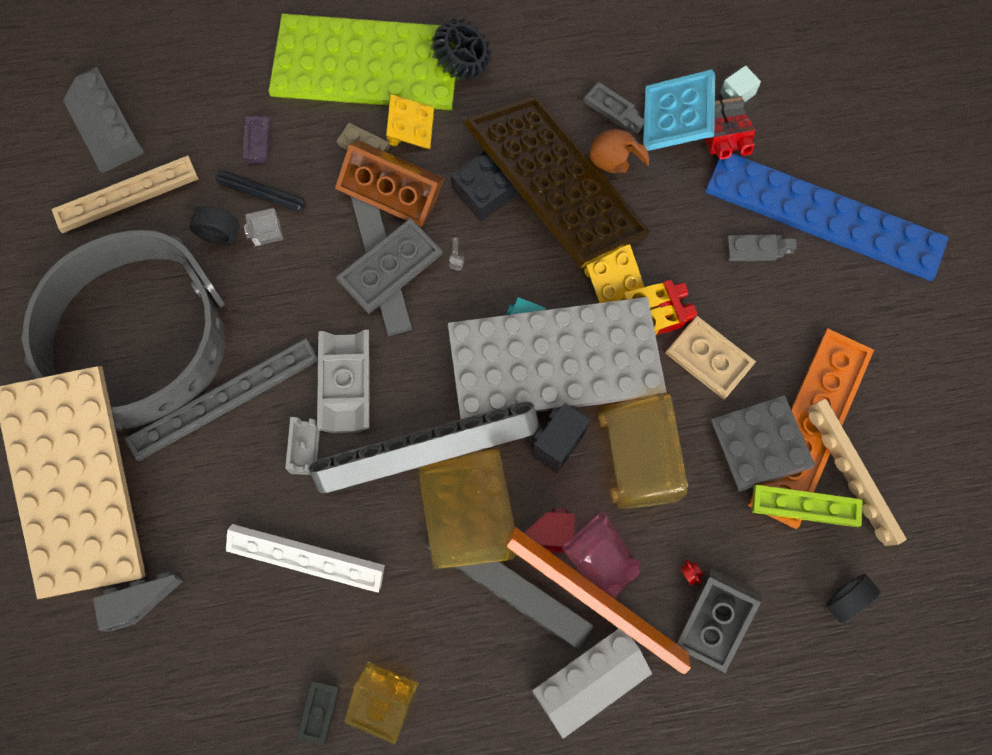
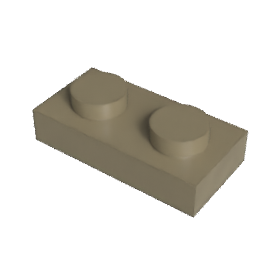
M348 123L337 140L338 146L347 150L349 144L358 140L385 152L390 148L388 141L351 123Z

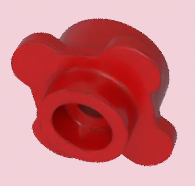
M686 560V564L680 568L690 585L703 583L701 577L704 574L697 562L691 563L690 560Z

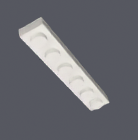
M234 524L229 527L227 532V552L374 592H379L381 588L385 565Z

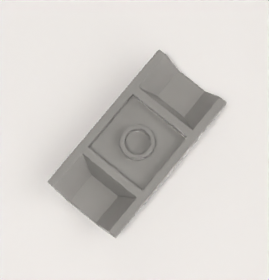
M363 330L354 335H334L318 331L317 429L329 433H357L369 429V330Z

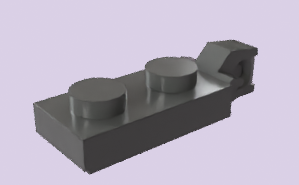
M597 82L584 97L583 102L618 126L624 129L628 127L636 133H639L644 127L645 120L638 116V111L634 109L635 105L600 82Z
M728 235L726 238L728 261H776L777 258H782L784 254H793L795 249H797L796 239H782L780 235Z

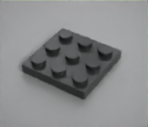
M785 395L711 419L712 427L738 492L752 488L755 485H762L812 469L815 466Z

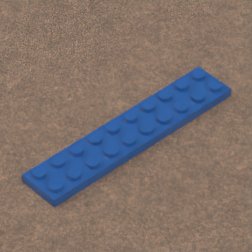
M733 153L727 159H719L705 192L929 281H932L937 274L949 238Z

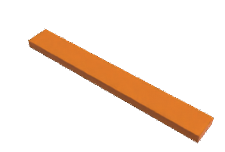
M514 527L509 533L507 547L682 674H685L691 668L689 653L518 528Z

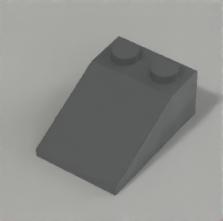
M710 568L676 644L686 650L689 655L726 673L761 604V592Z

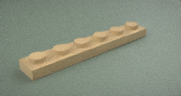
M185 156L51 210L59 230L65 233L199 178L189 156Z
M826 398L806 407L810 421L820 432L823 444L832 453L836 467L844 474L848 481L850 491L857 499H862V512L873 525L878 540L884 546L899 545L907 540Z

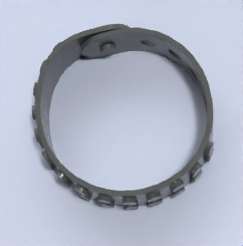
M155 230L123 231L103 236L65 255L39 282L25 311L21 335L26 355L24 356V361L27 368L35 375V379L57 375L53 361V343L58 323L74 296L95 278L119 266L141 260L165 259L182 263L193 280L191 283L192 288L199 297H202L204 304L205 328L196 355L185 370L165 388L140 401L111 407L116 431H122V428L147 426L198 398L214 379L224 356L226 340L224 321L213 298L220 308L225 306V303L180 238L174 235L168 236Z

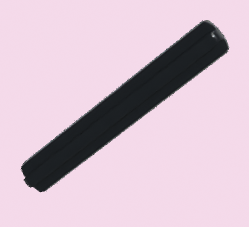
M219 170L215 180L223 186L297 212H302L305 207V200L298 196L223 170Z

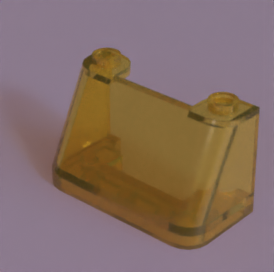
M657 393L604 406L602 412H599L600 427H605L606 432L609 433L616 476L615 487H611L612 502H617L618 509L679 502L687 494V480L670 393Z

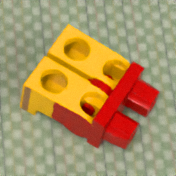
M668 280L664 283L624 292L621 299L628 300L648 297L655 336L681 329L686 322L694 319L697 315L694 304L681 305L680 299L688 296V289L684 282L673 284L672 280Z

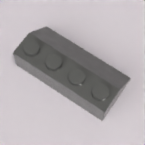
M96 67L75 77L63 101L100 172L103 174L144 154L145 152L99 69Z

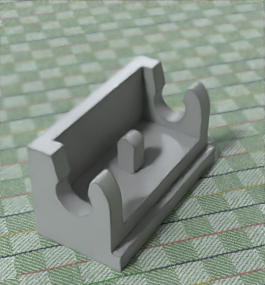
M290 417L285 466L290 474L311 475L308 468L313 462L318 460L320 430L317 429V422L314 419H309V422L301 421L298 417Z

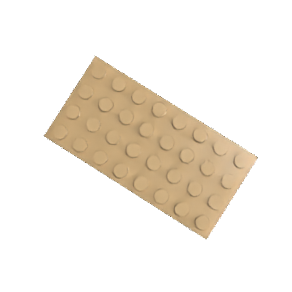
M102 366L0 386V425L37 599L144 578L146 574Z

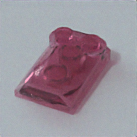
M603 511L562 547L577 572L613 598L617 597L639 575L640 562L632 556L607 514Z

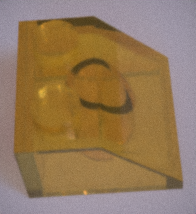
M367 662L355 684L344 723L396 744L419 683Z

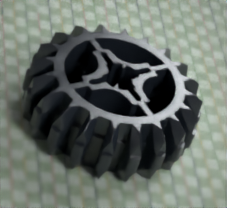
M454 18L451 21L447 20L436 29V33L431 40L432 45L430 49L434 51L432 58L438 59L436 66L444 68L443 73L449 72L450 78L457 76L458 81L465 79L468 82L472 78H478L487 69L491 60L489 56L492 52L488 48L490 42L484 40L485 34H480L479 27L474 28L472 21L466 24L464 19L458 21Z

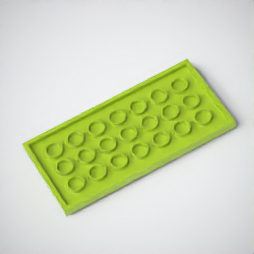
M282 14L269 93L272 97L389 105L390 95L393 94L433 107L434 109L452 110L456 76L450 78L449 72L443 73L444 68L436 66L438 59L432 58L434 51L430 49L432 45L431 40L436 33V29L441 25Z

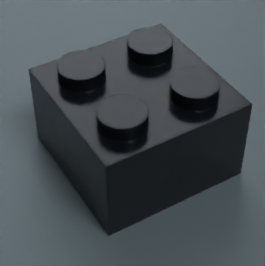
M486 151L451 174L452 190L480 222L518 196L516 188Z
M565 402L560 409L554 408L547 419L546 429L540 428L531 446L533 447L532 457L557 474L586 434L591 421Z

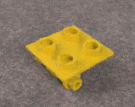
M391 94L386 130L389 144L397 146L400 141L430 149L434 108Z
M630 244L621 247L616 252L584 268L586 276L591 278L599 303L619 301L622 299L624 292L644 288Z

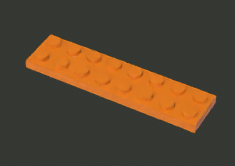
M830 329L824 332L791 406V411L815 466L812 469L762 484V486L814 493L831 452L823 444L822 436L817 427L810 421L806 407L826 398L842 426L872 357L873 349ZM753 494L748 503V506L752 507ZM768 515L794 529L799 528L802 521L801 519Z

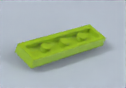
M755 485L753 487L752 513L860 527L862 526V499Z

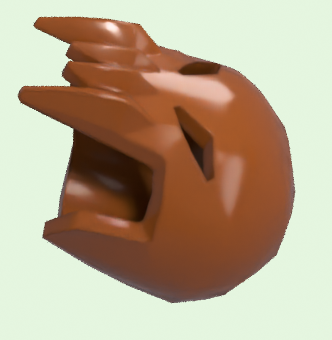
M609 129L603 131L595 137L589 151L591 162L604 171L626 173L630 165L627 161L630 152H633L642 162L649 166V155L645 145L638 144L634 137L625 130Z

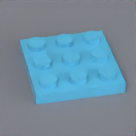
M713 70L646 86L643 145H645L647 151L714 136L715 73Z

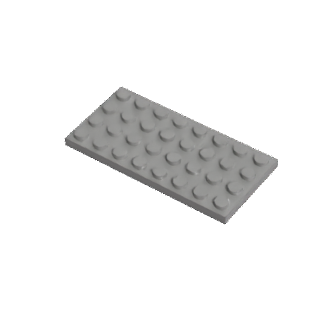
M648 297L448 323L460 419L525 401L532 402L536 413L553 411L555 407L560 409L564 402L572 408L665 396L667 393Z

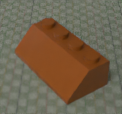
M358 140L349 144L335 189L406 221L411 218L418 226L423 227L437 201L445 178Z

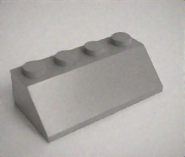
M618 628L531 691L564 739L650 676L652 672L632 637Z

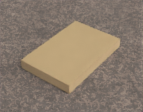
M698 316L693 319L665 353L724 400L756 363L754 359Z

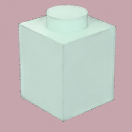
M744 66L725 79L720 94L723 99L742 96L745 102L756 94L761 81L747 66Z

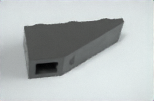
M166 572L157 575L156 580L150 582L138 580L129 583V588L126 589L110 588L102 591V596L93 598L99 631L110 632L136 624L183 582L182 577L173 575L172 572Z

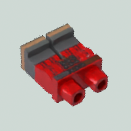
M742 96L723 99L721 104L719 100L715 101L714 136L704 138L707 146H709L710 155L717 154L720 160L732 156L734 150H739L743 156L753 153L755 129L744 110L745 102Z

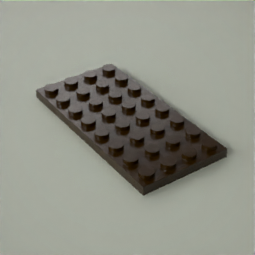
M537 95L466 119L465 127L580 269L616 252L623 246L631 245L646 238L651 232Z

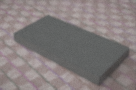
M410 218L336 276V279L367 314H370L443 255V251Z

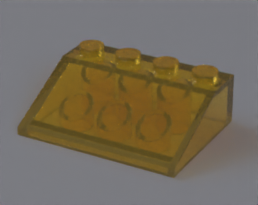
M499 449L474 451L418 469L434 569L514 559L516 553L507 547L509 533L515 526Z

